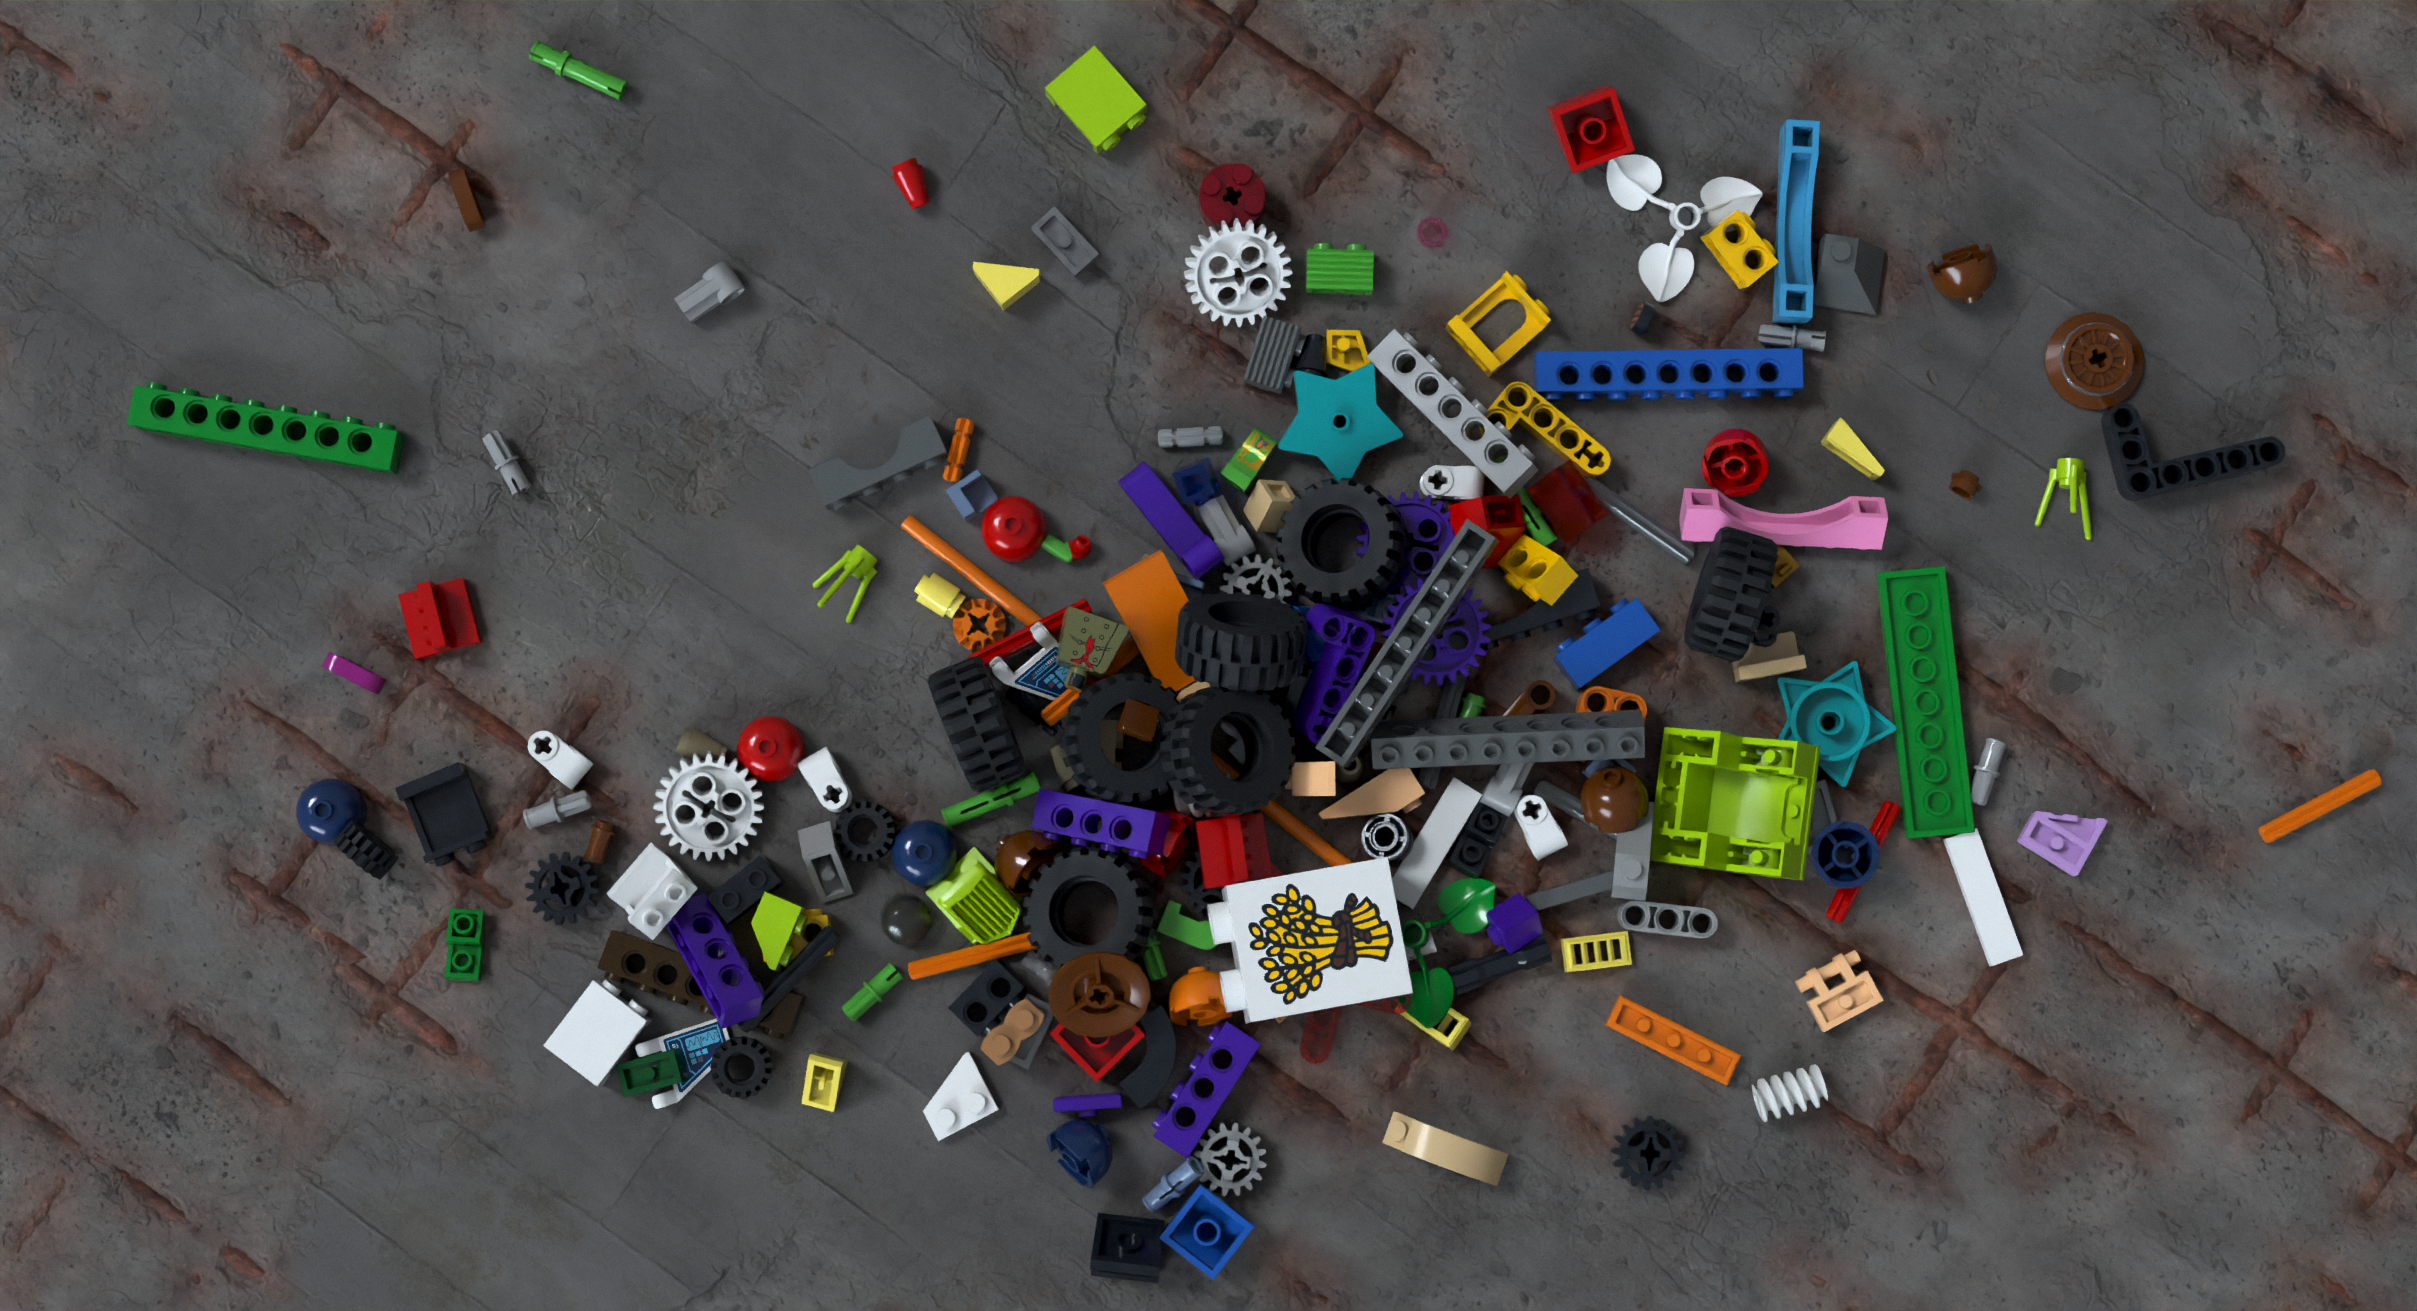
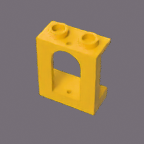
M1507 271L1500 280L1459 316L1456 315L1445 327V330L1488 378L1542 332L1551 321L1548 317L1550 312L1539 299L1534 301L1525 292L1528 288L1516 274L1511 276ZM1510 299L1519 302L1526 312L1525 323L1495 351L1491 352L1470 328L1500 302Z

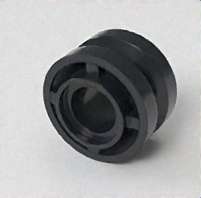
M1383 813L1372 817L1365 824L1362 831V844L1366 852L1373 858L1388 857L1389 864H1394L1404 860L1410 854L1414 844V836L1410 826L1405 821L1395 815ZM1387 831H1393V842L1389 846L1383 847L1381 843L1383 834Z

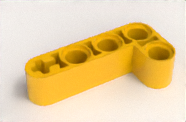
M1523 382L1509 384L1488 409L1490 413L1486 416L1487 419L1493 416L1500 418L1504 423V427L1509 432L1516 423H1519L1586 478H1599L1610 466V454L1601 444ZM1514 391L1522 393L1525 398V404L1520 407L1513 406L1508 400V394ZM1539 412L1547 414L1550 417L1551 425L1546 428L1537 426L1534 421V415ZM1479 427L1481 434L1484 435L1485 428ZM1565 433L1573 435L1576 439V447L1572 449L1563 447L1560 443V435ZM1585 445L1588 448H1586L1579 459L1576 458L1575 455ZM1596 455L1600 458L1599 466L1591 469L1588 466L1589 458L1592 459Z

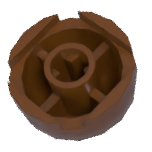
M1978 244L1953 250L1942 255V259L1945 260L1944 262L1936 266L1933 260L1927 266L1931 281L1937 291L1951 300L1963 299L1964 303H1972L1983 297L1982 292L1990 288L1997 273L1996 258L1990 244H1985L1984 250H1980Z
M1608 766L1592 773L1583 785L1581 809L1584 819L1589 825L1591 822L1598 826L1599 831L1605 833H1621L1633 829L1637 826V820L1643 815L1644 818L1647 816L1649 799L1642 779L1632 770L1622 766Z
M1023 830L1011 836H1005L999 842L996 849L998 852L995 856L994 870L998 880L1017 898L1030 895L1032 889L1028 886L1032 878L1038 880L1041 876L1039 869L1042 865L1054 862V856L1059 854L1055 849L1060 848L1059 845L1043 833L1033 830Z

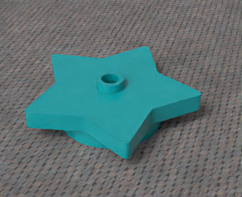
M1366 364L1335 380L1302 371L1293 372L1298 413L1279 441L1278 449L1317 456L1338 483H1340L1342 477H1353L1367 451L1403 437L1402 431L1376 404L1374 364ZM1337 415H1343L1346 419L1345 425L1341 428H1337L1333 423Z
M1856 661L1849 663L1821 682L1783 677L1777 680L1787 717L1777 740L1799 741L1820 746L1818 766L1841 787H1846L1860 750L1889 735L1897 728L1865 702L1858 663ZM1826 716L1834 719L1835 724L1831 729H1825L1822 726V719Z

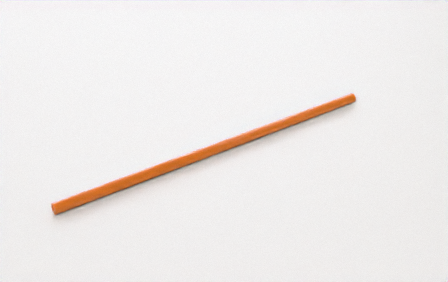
M910 514L901 525L903 530L1025 626L1043 619L913 515ZM1060 631L1052 635L1058 642ZM1211 751L1213 760L1221 773L1225 776L1227 773H1231L1233 780H1235L1240 773ZM1270 800L1267 806L1259 809L1331 867L1353 863L1275 800Z

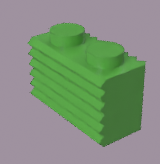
M1328 243L1314 244V249H1307L1306 293L1372 295L1374 250H1366L1367 246L1363 244L1347 245V250L1333 249V244Z

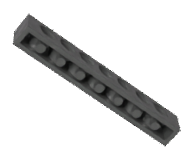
M1468 519L1465 521L1315 747L1343 767L1351 766L1499 543L1497 538Z
M1641 710L1380 721L1371 734L1373 769L1645 758V727Z

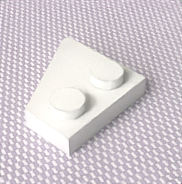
M970 1051L962 1056L923 1110L938 1141L999 1110Z

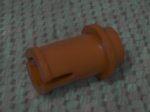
M597 819L595 825H591L590 828L593 829L583 858L604 864L612 836L617 835V832L614 831L615 824Z

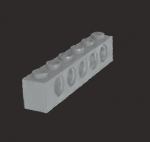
M1393 329L1366 358L1510 499L1538 471L1532 463L1536 457L1523 444L1517 448L1508 439L1512 434L1499 421L1493 425L1486 418L1490 412L1477 399L1470 403L1462 395L1466 389L1453 376L1447 380L1440 373L1443 367L1430 354L1424 358L1417 351L1421 345L1408 332L1401 336ZM1406 361H1416L1415 368L1411 372L1402 373V366ZM1429 383H1439L1436 393L1429 396L1424 395L1425 387ZM1460 404L1462 406L1460 414L1457 417L1448 418V409L1452 405ZM1484 427L1485 433L1481 439L1476 441L1470 440V433L1474 428ZM1498 450H1508V457L1504 462H1493V456Z

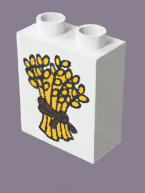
M1388 857L1227 885L1222 889L1223 902L1207 905L1214 945L1231 942L1236 968L1219 973L1225 1009L1227 1013L1243 1010L1245 1024L1413 993Z

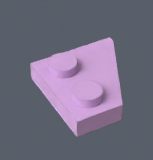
M2035 811L2029 817L2017 842L2074 877L2081 871L2108 821L2104 818L2088 819L2079 818L2077 815L2064 814L2061 816L2050 812Z

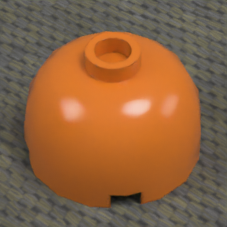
M1194 967L1188 970V974L1183 975L1173 984L1168 1003L1170 1020L1173 1023L1187 1026V1020L1199 1019L1197 1022L1198 1026L1219 1023L1232 1017V1012L1227 1013L1225 1009L1219 973L1208 971L1206 967Z

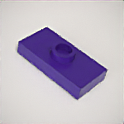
M1120 1092L1061 1096L1053 1099L1054 1112L1078 1110V1117L1099 1115L1098 1109L1122 1107Z

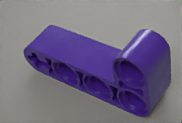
M1145 461L1141 462L1117 481L1126 495L1194 579L1201 581L1224 563L1225 558L1217 546L1207 535L1201 532Z
M1321 603L1310 608L1306 615L1308 629L1326 642L1293 717L1295 729L1315 744L1319 743L1351 695L1375 640V630L1361 618L1351 612Z

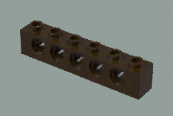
M611 930L598 965V969L606 971L605 978L619 983H624L625 978L638 982L636 988L641 991L655 995L657 989L669 993L668 1000L685 1006H687L688 1001H692L701 1005L700 1011L715 1016L704 995H699L694 991L693 982L695 979L679 951L619 930ZM637 953L641 954L646 962L645 968L640 973L634 972L630 967V960ZM667 965H672L677 970V979L672 984L664 982L661 976L663 968ZM753 978L754 981H758L761 984L763 989L769 984L762 980ZM789 991L773 1008L771 1015L767 1018L764 1017L758 1023V1025L765 1027L763 1033L782 1039L784 1034L793 1035L806 996Z

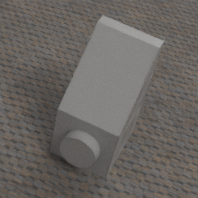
M827 821L798 830L802 858L821 904L854 894L841 849L836 843V836L834 835L831 822Z

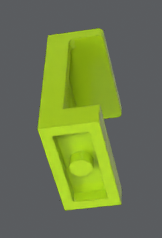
M1095 45L1045 87L1046 97L1054 106L1058 105L1092 144L1093 150L1097 154L1103 149L1106 152L1113 149L1120 142L1121 138L1119 136L1128 128L1131 131L1136 129L1146 119L1144 114L1147 112V104Z

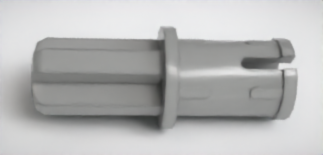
M1763 324L1759 329L1758 342L1764 345L1823 352L1826 331L1798 329L1796 325L1789 328Z
M495 430L484 436L483 442L496 463L494 469L500 471L511 490L512 496L524 492L523 489H529L532 485L517 462L520 458L518 455H513L502 433L499 430Z
M1986 738L1979 763L1974 765L1973 768L1976 773L1970 787L1971 802L1976 805L1985 806L1987 804L1995 777L1998 778L2000 776V773L1997 771L2005 748H2007L2006 743L1992 738Z
M582 790L558 799L555 796L551 797L550 802L530 809H524L523 816L527 827L532 830L535 827L556 820L559 823L563 822L565 817L590 809L592 802L587 791Z

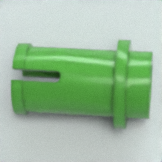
M1467 692L1466 698L1461 699L1464 703L1458 718L1480 717L1482 710L1487 708L1484 705L1486 699Z

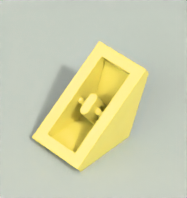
M973 262L975 276L1003 311L1040 283V269Z
M816 1052L810 1054L801 1104L834 1112L848 1061Z

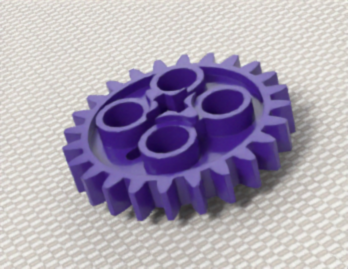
M1415 491L1412 500H1407L1404 492H1401L1400 501L1395 502L1391 495L1388 496V500L1401 513L1400 518L1406 523L1408 532L1405 534V537L1413 539L1415 545L1419 546L1413 547L1411 552H1404V557L1408 560L1406 570L1399 569L1397 576L1401 580L1396 587L1392 584L1388 586L1387 593L1391 595L1397 589L1400 590V595L1406 597L1405 585L1408 584L1413 590H1416L1417 579L1420 578L1425 583L1455 538L1454 530L1451 527V523H1449L1450 511L1444 514L1441 513L1444 508V502L1440 501L1435 506H1432L1431 495H1428L1422 502L1417 491ZM1366 523L1359 524L1360 529L1366 535L1356 536V542L1364 545V547L1356 550V555L1360 557L1365 555L1369 545L1370 534ZM1427 524H1431L1438 529L1437 534L1432 538H1423L1419 534L1420 529ZM1438 546L1440 549L1439 551H1431L1421 547ZM1421 557H1429L1434 563L1429 570L1420 571L1415 567L1416 561Z
M1420 578L1417 579L1416 590H1413L1408 584L1405 585L1406 597L1397 593L1394 595L1398 607L1393 605L1387 606L1386 610L1393 615V618H1383L1382 623L1389 626L1390 630L1382 632L1381 637L1388 638L1420 591L1424 584ZM1472 588L1466 591L1455 608V616L1448 618L1444 626L1458 620H1464L1465 624L1460 627L1444 630L1441 634V639H1437V637L1434 639L1430 646L1435 650V657L1430 661L1420 660L1411 674L1412 681L1420 674L1423 675L1424 685L1429 683L1431 677H1435L1437 685L1441 686L1444 676H1447L1453 684L1456 682V672H1459L1466 678L1469 675L1466 668L1467 665L1475 669L1479 666L1474 656L1485 657L1486 652L1479 646L1490 643L1491 639L1483 636L1482 633L1489 631L1491 625L1482 624L1481 620L1485 619L1489 613L1488 611L1478 612L1477 608L1483 601L1482 599L1473 602L1470 600L1473 593ZM1454 633L1462 634L1467 641L1466 648L1462 650L1453 649L1449 644V636Z

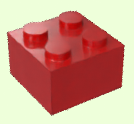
M1100 988L1096 989L1098 993H1102ZM1060 1023L1049 1033L1096 1083L1146 1035L1137 1024L1117 1035L1098 1038L1075 1034Z

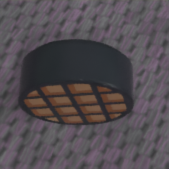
M1644 300L1635 312L1629 330L1638 335L1644 334L1654 317L1655 305Z

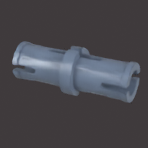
M1189 1156L1173 1172H1166L1161 1177V1182L1143 1196L1142 1201L1145 1207L1152 1213H1158L1170 1200L1183 1195L1185 1188L1203 1174L1202 1164L1195 1157Z

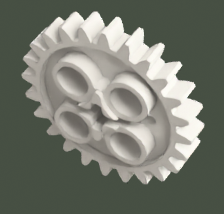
M1235 218L1232 228H1228L1223 220L1221 221V231L1217 232L1215 228L1210 226L1209 232L1211 236L1209 238L1198 235L1202 245L1201 247L1190 246V250L1195 255V258H1185L1186 265L1193 269L1184 271L1185 279L1193 280L1185 286L1187 292H1195L1190 297L1193 304L1202 302L1199 307L1200 313L1204 314L1211 309V321L1214 322L1221 315L1224 326L1229 324L1231 318H1235L1237 326L1241 327L1243 318L1247 317L1251 325L1255 323L1254 315L1259 314L1262 318L1267 316L1265 312L1267 307L1274 311L1278 310L1274 300L1275 298L1280 300L1286 299L1280 289L1291 287L1289 280L1283 277L1291 275L1292 270L1291 267L1283 266L1290 262L1291 259L1289 254H1281L1286 248L1283 242L1274 244L1277 239L1274 231L1265 236L1266 227L1264 224H1261L1257 230H1254L1252 220L1249 219L1245 227H1241L1238 218ZM1253 246L1258 249L1257 254L1250 259L1241 256L1242 251L1247 247ZM1222 256L1226 258V261L1222 267L1212 268L1209 266L1212 258ZM1261 263H1266L1264 268L1258 267ZM1241 268L1242 276L1239 278L1235 277L1234 269ZM1262 277L1267 280L1266 284L1260 289H1252L1250 287L1251 282L1256 278ZM1211 278H1217L1214 283H1210ZM1225 287L1235 289L1234 294L1228 299L1218 297L1221 289Z
M708 751L706 760L701 761L699 755L694 753L693 763L689 764L687 760L681 758V770L673 766L669 768L672 779L667 777L661 778L660 782L667 789L656 790L655 795L663 799V801L654 803L653 809L663 811V813L655 818V822L666 823L660 834L667 835L671 833L673 836L669 841V845L673 846L680 842L682 844L680 854L683 855L690 848L693 849V859L695 860L700 852H705L707 861L711 860L712 852H717L721 860H723L725 849L727 848L733 854H737V842L744 846L749 845L746 833L756 836L757 829L752 823H762V817L754 812L764 809V803L755 801V799L762 796L763 792L760 789L752 790V787L757 783V778L746 779L749 769L742 768L737 770V758L733 759L730 764L725 763V753H722L718 761L713 760L711 751ZM699 776H705L711 780L712 787L709 790L700 791L694 786L693 781ZM687 790L700 801L686 797L682 792ZM728 793H736L740 796L742 802L739 806L731 808L724 804L723 797ZM710 800L715 801L714 808L716 810L710 809L708 813L703 811V803H708ZM682 805H689L694 809L695 815L691 819H682L676 812L677 808ZM719 812L735 817L736 821L731 822ZM719 822L724 826L725 831L719 836L710 835L706 830L708 823Z

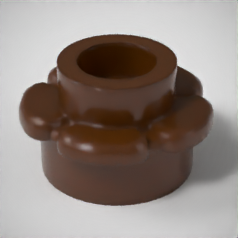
M1961 470L1960 473H1953L1951 475L1952 481L1949 489L1960 497L1973 499L1976 492H1980L1982 489L1981 485L1977 483L1979 481L1978 476L1970 471Z

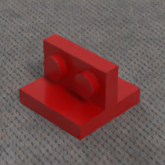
M462 577L440 584H435L431 581L416 584L418 590L398 595L414 659L420 660L482 643L465 578Z
M1263 813L1243 816L1230 814L1220 819L1195 822L1204 890L1272 878Z

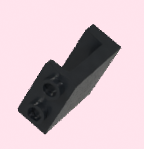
M457 762L395 788L399 800L405 801L426 854L423 856L425 863H435L437 867L446 865L456 860L455 854L467 850L468 854L475 853L487 847L486 841L494 839L465 764Z

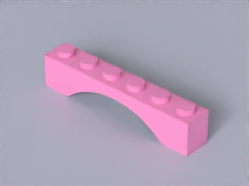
M1684 488L1679 517L1681 540L1712 542L1720 528L1729 526L1772 539L1776 545L1857 548L1860 550H1882L1888 522V514L1883 497L1850 496L1834 505L1815 511L1777 514L1745 507L1729 499L1719 490Z

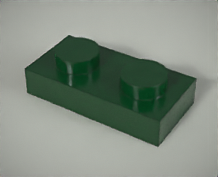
M680 1047L615 1065L624 1097L688 1080Z

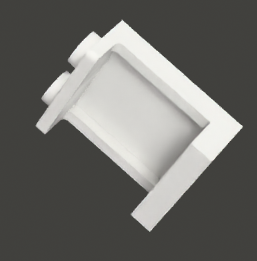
M651 842L607 892V895L629 914L628 921L653 940L698 888L675 860Z
M605 979L603 982L600 980H593L543 1045L597 1087L604 1085L611 1075V1070L642 1029L652 1021L646 1016L648 1009L634 999L630 1002L626 1001L619 995L622 990L608 979Z

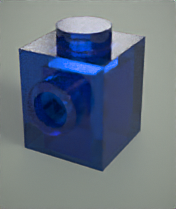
M1209 457L1178 467L1172 473L1184 505L1194 502L1195 506L1207 503L1214 498L1213 495L1220 489Z

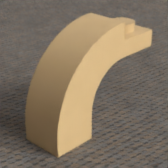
M1395 1111L1392 1114L1382 1142L1414 1157L1495 1186L1498 1185L1509 1155L1485 1144L1450 1133Z

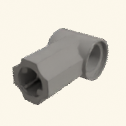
M722 261L708 269L703 274L702 280L674 298V300L688 320L693 323L719 304L725 305L735 300L745 291V287L728 262Z
M1223 495L1213 498L1198 508L1200 516L1214 538L1213 543L1225 558L1224 563L1226 566L1256 551L1243 525H1239Z
M1534 762L1500 764L1495 776L1492 775L1479 802L1509 817L1523 790L1521 788Z

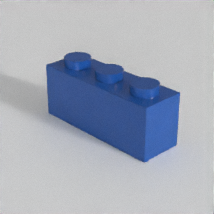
M1624 598L1609 609L1613 614L1604 622L1599 617L1582 628L1586 633L1583 637L1575 641L1571 636L1556 647L1559 654L1552 659L1575 691L1660 631V628L1638 598L1630 603Z

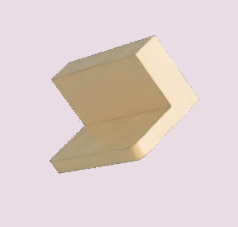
M1792 631L1777 634L1776 642L1768 647L1756 646L1750 643L1743 659L1732 662L1735 682L1790 673L1807 668L1805 656L1798 653L1795 633Z

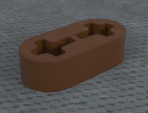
M463 168L449 173V180L468 230L472 232L486 227V221L467 170Z

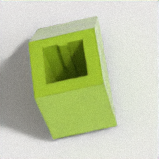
M764 892L751 925L768 967L779 971L782 965L787 967L795 949L790 944L795 934L801 935L808 916L803 915L806 907L770 892Z

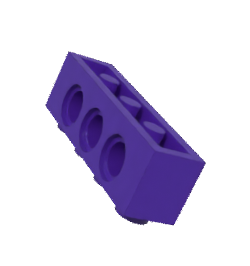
M1039 789L1031 828L1043 831V834L1051 840L1061 842L1063 836L1072 837L1071 844L1090 848L1091 842L1101 843L1100 848L1104 851L1119 854L1120 848L1130 849L1129 856L1149 860L1150 853L1163 856V846L1171 816L1155 811ZM1073 813V822L1069 826V817ZM1102 819V828L1098 832L1097 825ZM1131 825L1132 832L1130 836L1127 838L1126 831L1127 828Z
M705 893L690 897L666 924V928L721 1028L723 1029L759 1016L762 1001L765 998L761 984L753 980L746 957L739 955L732 932L729 929L725 930L721 923L720 914L707 899Z
M1228 1021L1223 1026L1218 1023L1215 1025L1206 1039L1211 1045L1205 1055L1200 1052L1197 1053L1188 1067L1193 1073L1187 1083L1179 1081L1170 1095V1098L1174 1100L1168 1112L1162 1109L1151 1125L1156 1129L1153 1137L1185 1158L1189 1157L1261 1044ZM1219 1049L1228 1050L1232 1055V1062L1226 1068H1218L1212 1061L1213 1054ZM1200 1078H1208L1214 1084L1213 1092L1207 1097L1197 1095L1194 1090V1084ZM1187 1106L1194 1110L1196 1118L1192 1124L1181 1125L1176 1120V1112L1179 1108Z

